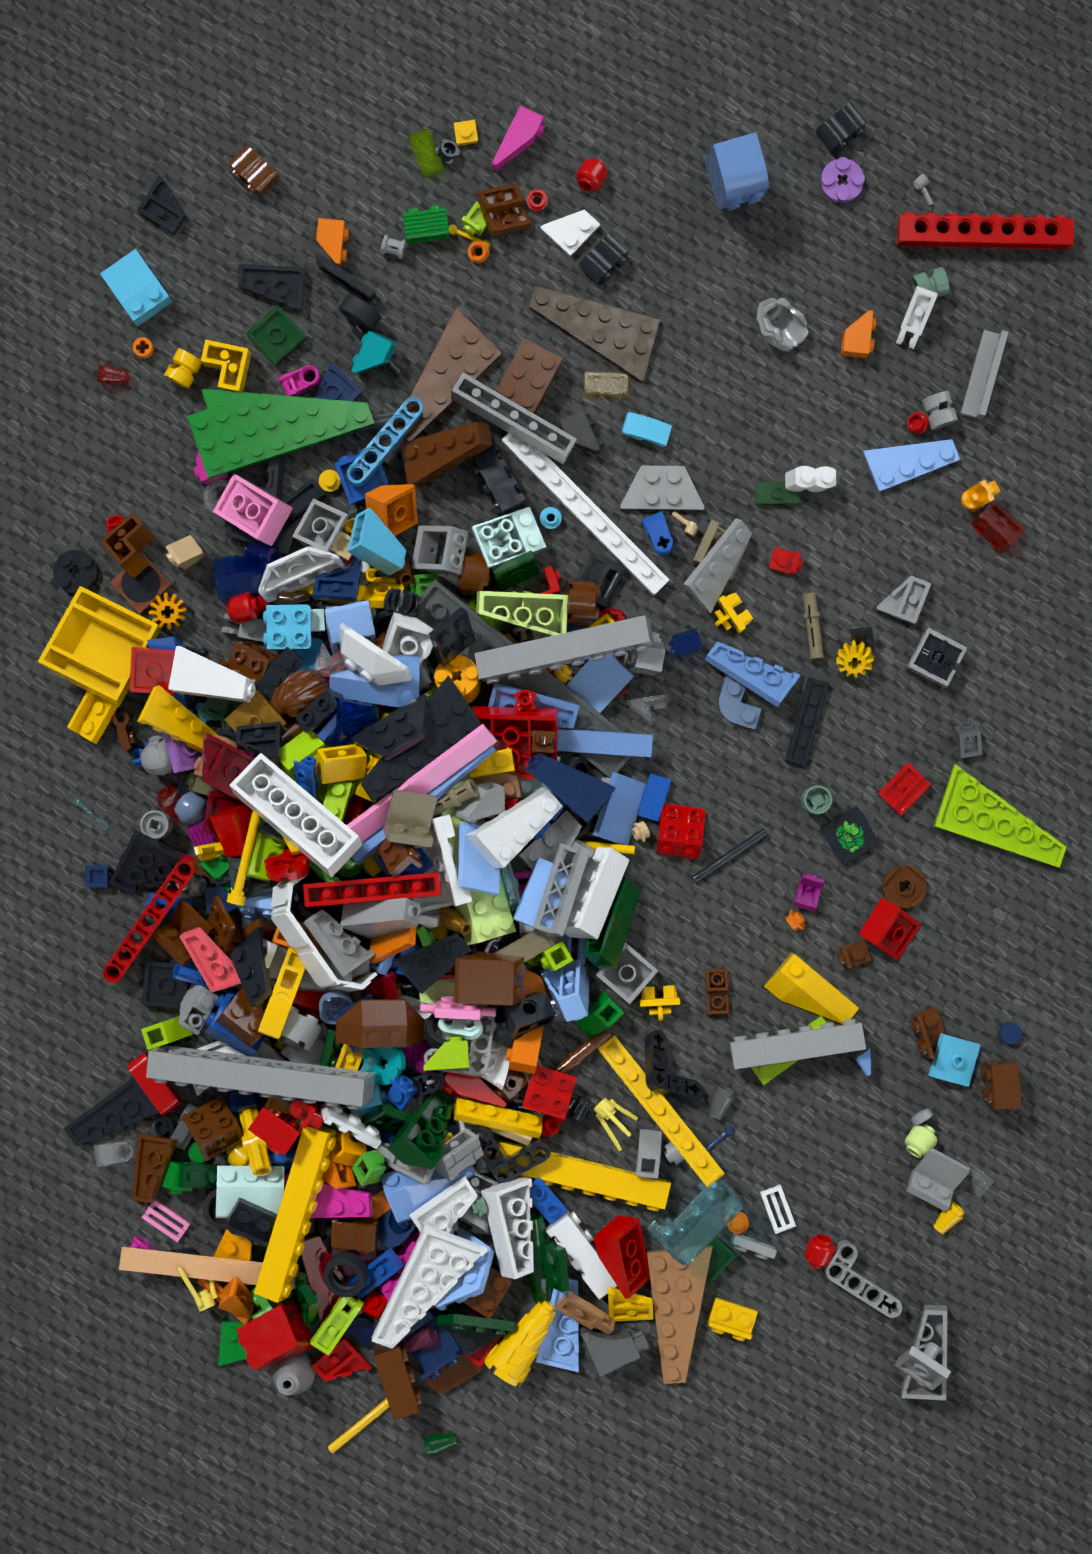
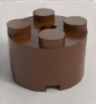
M468 551V553L464 554L462 575L459 574L457 588H460L462 594L477 596V591H492L495 579L492 567L488 568L481 552Z
M566 580L565 585H569V589L564 591L563 595H568L567 624L592 625L594 621H598L599 608L595 607V604L600 594L599 585H595L593 581Z

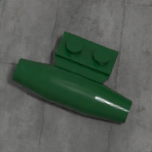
M531 1213L530 1221H533L531 1242H533L534 1272L527 1274V1279L533 1300L543 1303L544 1300L549 1301L551 1299L552 1288L562 1293L570 1290L566 1248L554 1242L550 1243L543 1215Z

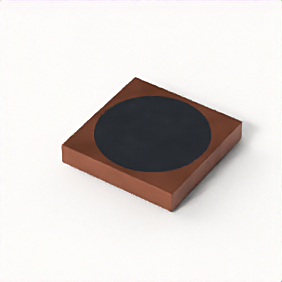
M143 553L141 555L150 564L134 579L123 570L110 582L139 614L147 610L151 602L156 601L155 597L157 595L162 596L172 586L168 579Z

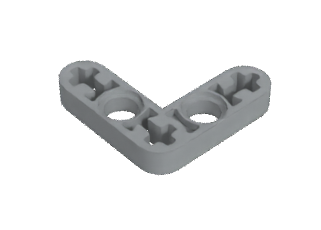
M480 1017V1021L483 1020V1017H487V1021L491 1022V1025L486 1026L485 1033H490V1036L481 1034L478 1038L472 1040L470 1054H468L469 1068L436 1071L474 1077L483 1076L487 1071L495 1025L494 1017ZM483 1038L487 1041L488 1046L485 1050H478L475 1047L477 1039ZM430 1049L425 1053L424 1064L428 1062L427 1058L432 1057V1054H435L438 1049ZM473 1052L478 1055H487L486 1058L481 1057V1065L484 1066V1069L481 1068L479 1072H476L475 1068L471 1066L477 1061V1056H473Z

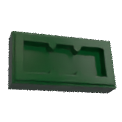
M785 482L755 483V505H789L800 503L799 492L787 490Z

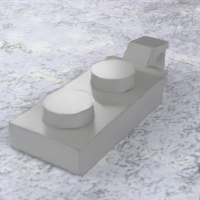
M383 1142L378 1146L377 1151L386 1158L385 1162L388 1163L389 1167L424 1185L430 1183L435 1167L428 1169L403 1164L387 1149L390 1144Z

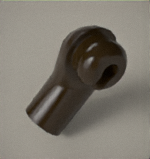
M307 590L297 593L282 591L276 596V603L278 605H296L310 600Z

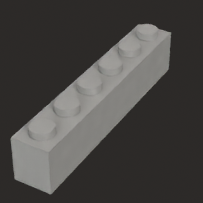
M462 373L452 389L450 399L563 465L575 446L577 440L575 437L465 373Z
M856 1019L843 1020V1025L834 1026V1022L822 1023L821 1028L812 1029V1025L799 1027L797 1032H791L790 1029L777 1030V1035L769 1036L768 1032L755 1034L756 1038L747 1039V1035L733 1037L734 1041L729 1042L734 1069L866 1049L862 1023L856 1022Z

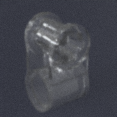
M121 1140L93 1145L96 1167L126 1162L136 1156L137 1144L132 1140ZM122 1148L129 1149L130 1153L122 1152Z

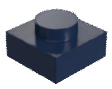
M109 865L85 866V887H109Z

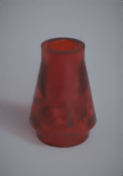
M105 364V366L99 365L97 382L103 383V385L129 384L130 371H125Z

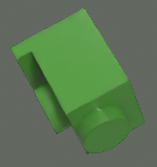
M377 1150L362 1153L352 1166V1170L361 1187L379 1182L381 1180L380 1176L387 1169L384 1164V1156ZM367 1168L368 1172L365 1175L363 1169Z

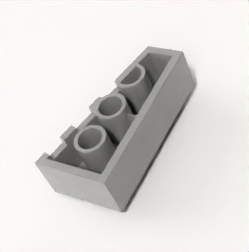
M924 1305L913 1346L924 1352L929 1342L938 1345L940 1351L935 1361L947 1368V1306ZM905 1374L901 1398L946 1400L947 1379L932 1391L908 1374Z

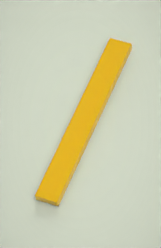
M614 1035L598 1048L600 1053L706 1187H710L725 1174L664 1096L651 1091L647 1087L645 1072Z

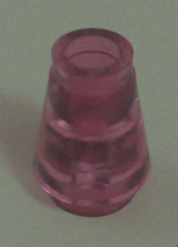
M424 1326L409 1339L405 1340L406 1350L411 1353L434 1347L435 1343L439 1340L437 1331L432 1326Z

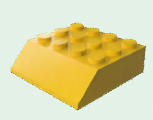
M80 586L40 656L38 663L60 678L120 707L130 688L131 648H149L147 640L157 639L161 630L158 624Z

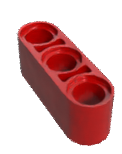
M144 1052L130 1062L127 1067L159 1113L165 1116L181 1105L182 1100L168 1080L167 1083L154 1082L153 1078H146L148 1053Z

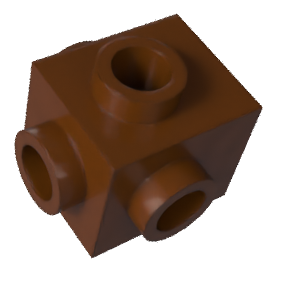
M508 1069L502 1090L492 1083L489 1086L504 1102L508 1100L513 1102L522 1094L520 1090L528 1082L519 1071Z

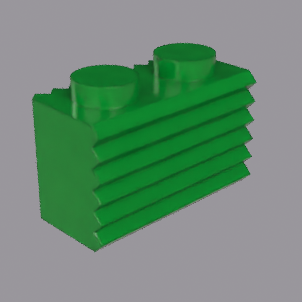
M434 205L425 211H420L418 208L407 210V213L403 214L407 244L450 238L446 208Z

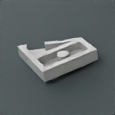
M910 576L876 606L875 610L915 625L931 583Z

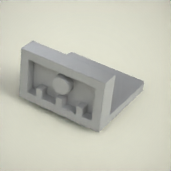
M931 1148L912 1171L906 1191L946 1212L950 1207L953 1191L968 1175L970 1168Z

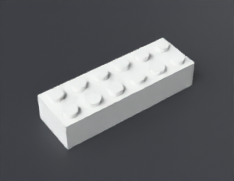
M262 753L230 784L234 795L331 878L362 846L360 837Z

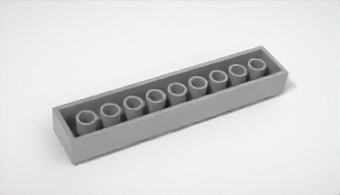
M162 1045L150 1050L148 1053L146 1078H153L154 1082L167 1083L168 1080L175 1081V1085L187 1086L190 1083L196 1084V1087L201 1089H208L209 1086L217 1087L218 1091L223 1092L235 1089L239 1090L240 1094L246 1095L257 1092L262 1097L279 1095L284 1100L301 1098L305 1103L324 1101L327 1106L346 1104L349 1109H360V1106L362 1107L373 1100L376 1073Z

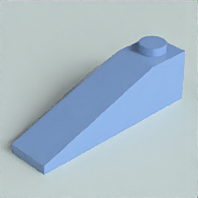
M394 656L395 659L408 667L412 675L410 681L378 686L372 681L370 683L365 681L358 671L347 669L330 674L329 688L332 691L341 693L348 700L402 707L419 697L420 656Z
M471 1165L459 1172L457 1177L448 1180L440 1175L435 1168L430 1183L427 1185L397 1170L385 1173L380 1177L385 1196L399 1225L412 1220L409 1216L411 1213L465 1176L468 1180L476 1173L474 1166Z

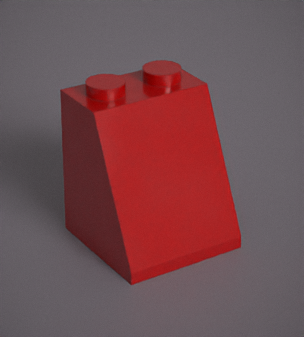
M280 1304L237 1328L239 1343L244 1347L247 1354V1363L253 1370H264L314 1347L310 1344L312 1334L298 1311V1305Z

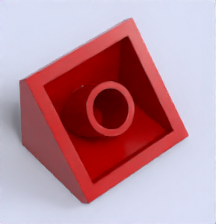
M245 803L209 817L226 857L240 856L243 853L253 812Z

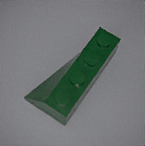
M622 878L598 939H586L584 957L599 969H617L641 890L627 878Z

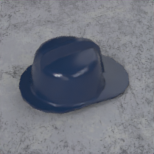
M390 1209L379 1223L378 1240L385 1247L394 1248L402 1244L418 1228L413 1220L398 1225Z

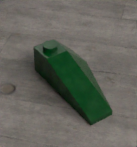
M441 1090L429 1093L396 1134L387 1149L403 1164L433 1169L444 1154L445 1147H443V1143L448 1133L446 1127L451 1117L454 1098L451 1095H446Z

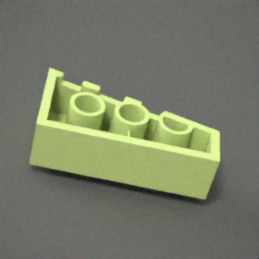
M477 591L476 614L549 636L566 633L568 595Z

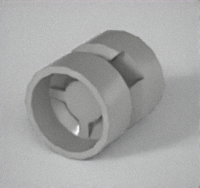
M949 391L940 392L922 400L925 412L930 414L928 420L931 430L939 429L958 421L955 409L951 408L953 402Z
M153 810L143 815L140 828L143 834L153 839H162L172 832L173 820L166 812Z

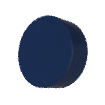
M1006 1022L999 1028V1037L1007 1044H1015L1021 1039L1022 1030L1016 1023Z

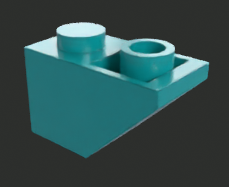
M369 331L361 340L360 345L362 348L359 354L357 353L352 360L353 368L351 371L363 373L388 364L398 343L377 332Z

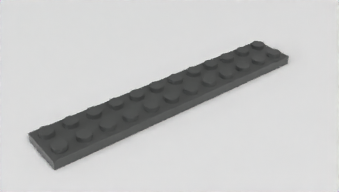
M436 579L422 594L421 610L415 618L432 629H435L460 607L467 610L476 640L459 655L471 659L475 665L474 653L515 644L483 617L476 614L472 608ZM542 669V673L536 675H529V673L520 674L521 677L508 680L507 677L499 679L500 682L498 683L580 705L574 728L565 729L623 732L547 669ZM580 753L609 778H611L613 772L617 773L631 757L625 755Z

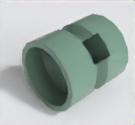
M943 267L932 269L928 274L921 272L911 276L913 292L919 286L936 292L937 298L949 294V282Z
M823 786L809 787L801 795L802 808L810 814L824 813L832 804L831 793Z

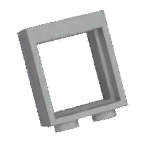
M419 526L411 568L426 573L461 574L469 531L453 526ZM440 534H447L442 564H435Z

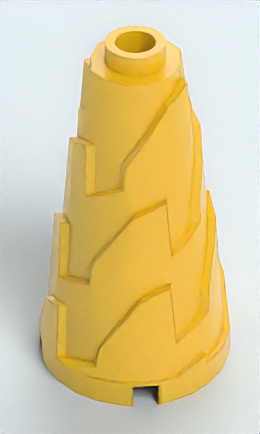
M546 1300L543 1303L539 1301L528 1314L526 1313L515 1326L514 1331H509L499 1345L496 1344L484 1360L486 1366L490 1369L494 1365L495 1375L515 1387L517 1385L520 1387L531 1370L530 1366L539 1352L538 1349L549 1332V1326L556 1314L554 1311L555 1306Z

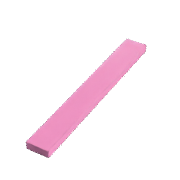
M484 724L480 725L395 790L427 794L496 743V738ZM393 791L347 825L360 837L361 842L385 825Z

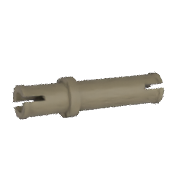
M815 592L802 594L805 609L803 618H806L810 659L824 658L819 624L821 614L818 612L817 594Z

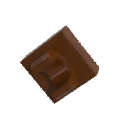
M533 730L532 754L541 753L554 756L556 732Z

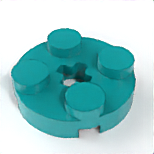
M400 1047L367 1048L362 1053L364 1070L376 1073L375 1083L391 1084V1079L400 1076L402 1070H405V1055ZM381 1058L388 1061L385 1068L381 1065Z

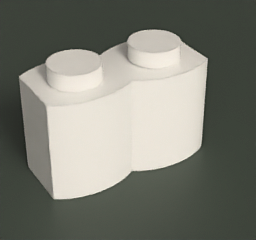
M800 466L785 473V488L793 492L805 489L811 492H821L836 486V470L831 467L824 466L814 469L810 466Z

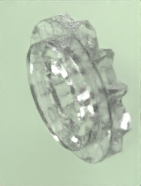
M214 480L207 485L204 491V502L212 512L218 503L216 501L218 497L217 489L223 493L229 483L228 480Z

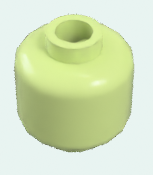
M926 1124L914 1126L905 1139L906 1150L917 1158L924 1157L938 1142L937 1137L934 1135L935 1130Z

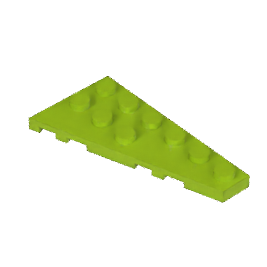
M953 765L934 827L1060 868L1066 850L1065 845L1042 830L990 789H987L958 765Z

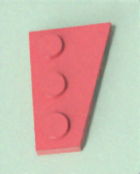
M200 927L186 931L179 936L211 993L241 984L232 961Z

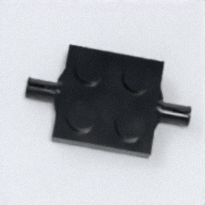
M242 855L227 857L229 865L228 876L215 878L217 887L230 884L232 889H234ZM246 875L243 888L244 896L246 899L272 894L273 887L278 882L272 880L267 882Z

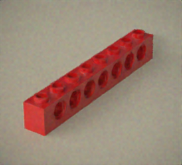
M905 212L903 215H899L897 219L896 246L1069 250L1074 245V219L1067 218L1065 215H1058L1054 218H1046L1045 215H1034L1032 218H1025L1021 214L1011 215V217H1002L1001 214L981 217V214L978 213L968 214V216H959L958 213L937 216V213L934 212L925 213L924 215ZM941 225L945 227L946 233H939L936 226ZM915 226H923L925 232L918 233L915 230ZM959 226H964V227H966L967 230H968V233H967V234H962V233H960L959 230H958V227H959ZM980 227H987L990 234H983L980 231ZM1002 227H1008L1011 230V235L1004 234ZM1023 228H1030L1033 235H1026ZM1045 228H1051L1054 231V236H1049L1045 232Z

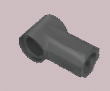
M191 1103L183 1111L179 1119L180 1122L170 1137L178 1140L176 1147L182 1150H186L193 1138L182 1119L183 1115L197 1108Z

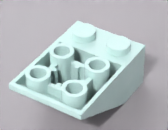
M530 507L472 526L488 568L531 550L536 555L546 548Z

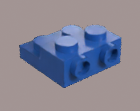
M364 449L358 451L359 454L350 457V455L339 458L338 462L335 463L350 506L364 501L365 494L381 485H389L382 465L363 486L354 487L348 482L347 470ZM369 454L366 456L365 461L372 464L377 461V457ZM354 471L351 474V478L354 480H360L363 477L360 471Z

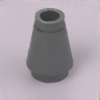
M719 1085L718 1089H715L710 1116L722 1120V1117L735 1099L734 1090L723 1085Z

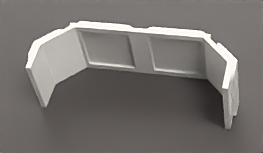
M304 877L294 881H288L287 878L274 886L271 907H273V911L270 913L271 919L288 944L296 950L299 955L298 958L316 984L321 988L331 987L329 988L330 990L344 992L363 990L371 983L370 980L377 976L376 972L359 975L352 982L338 980L290 912L293 886Z

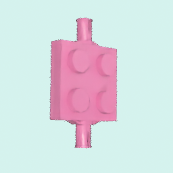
M453 996L437 998L434 1004H420V1013H433L435 1018L480 1020L482 1016L496 1017V1007H483L481 1004L455 1003V997Z

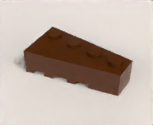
M474 422L401 443L407 483L421 488L427 485L429 481L442 476L449 469L459 466L466 459H470L491 447L492 441L488 424Z

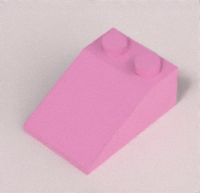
M233 474L213 512L257 540L272 546L293 508L240 476Z

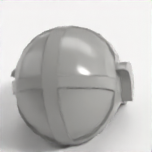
M160 736L151 737L149 744L141 754L140 761L147 772L154 775L163 776L167 773L170 774L173 768L165 738Z

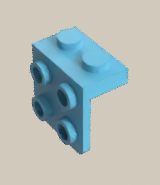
M266 605L263 621L264 624H267V633H264V646H267V650L279 651V649H285L286 647L291 649H309L311 647V608L309 605Z

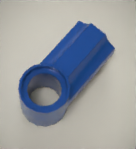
M178 962L175 964L173 978L208 988L195 964L188 963L183 967Z

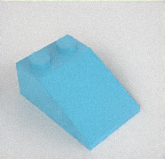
M136 249L100 273L137 327L173 303Z

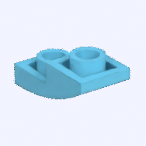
M628 412L621 433L639 441L646 440L665 447L672 425Z

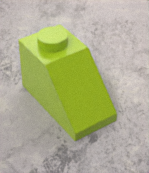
M449 1037V1042L443 1043L423 1066V1070L469 1068L467 1041H462V1037Z

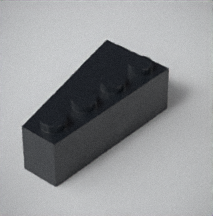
M491 437L492 446L472 457L474 463L471 466L476 476L481 475L484 483L481 485L486 495L491 494L494 502L491 504L496 514L501 513L504 516L525 507L526 499L523 493H519L518 484L514 477L509 474L508 466L503 457H500V452Z

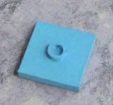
M940 1033L934 1054L935 1058H933L928 1076L969 1087L980 1044Z

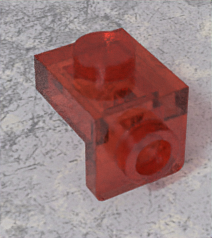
M171 784L169 787L162 788L156 798L158 806L176 823L179 817L174 810L182 796L177 792L176 786Z

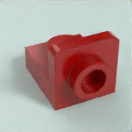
M774 547L768 569L793 576L796 571L800 572L803 559L800 558L801 553H794Z

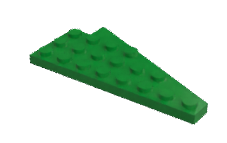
M211 389L202 390L208 409L187 416L208 479L375 425L368 403Z

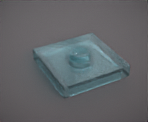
M509 862L504 868H500V876L510 911L517 910L521 899L518 892L517 877H514L511 863Z

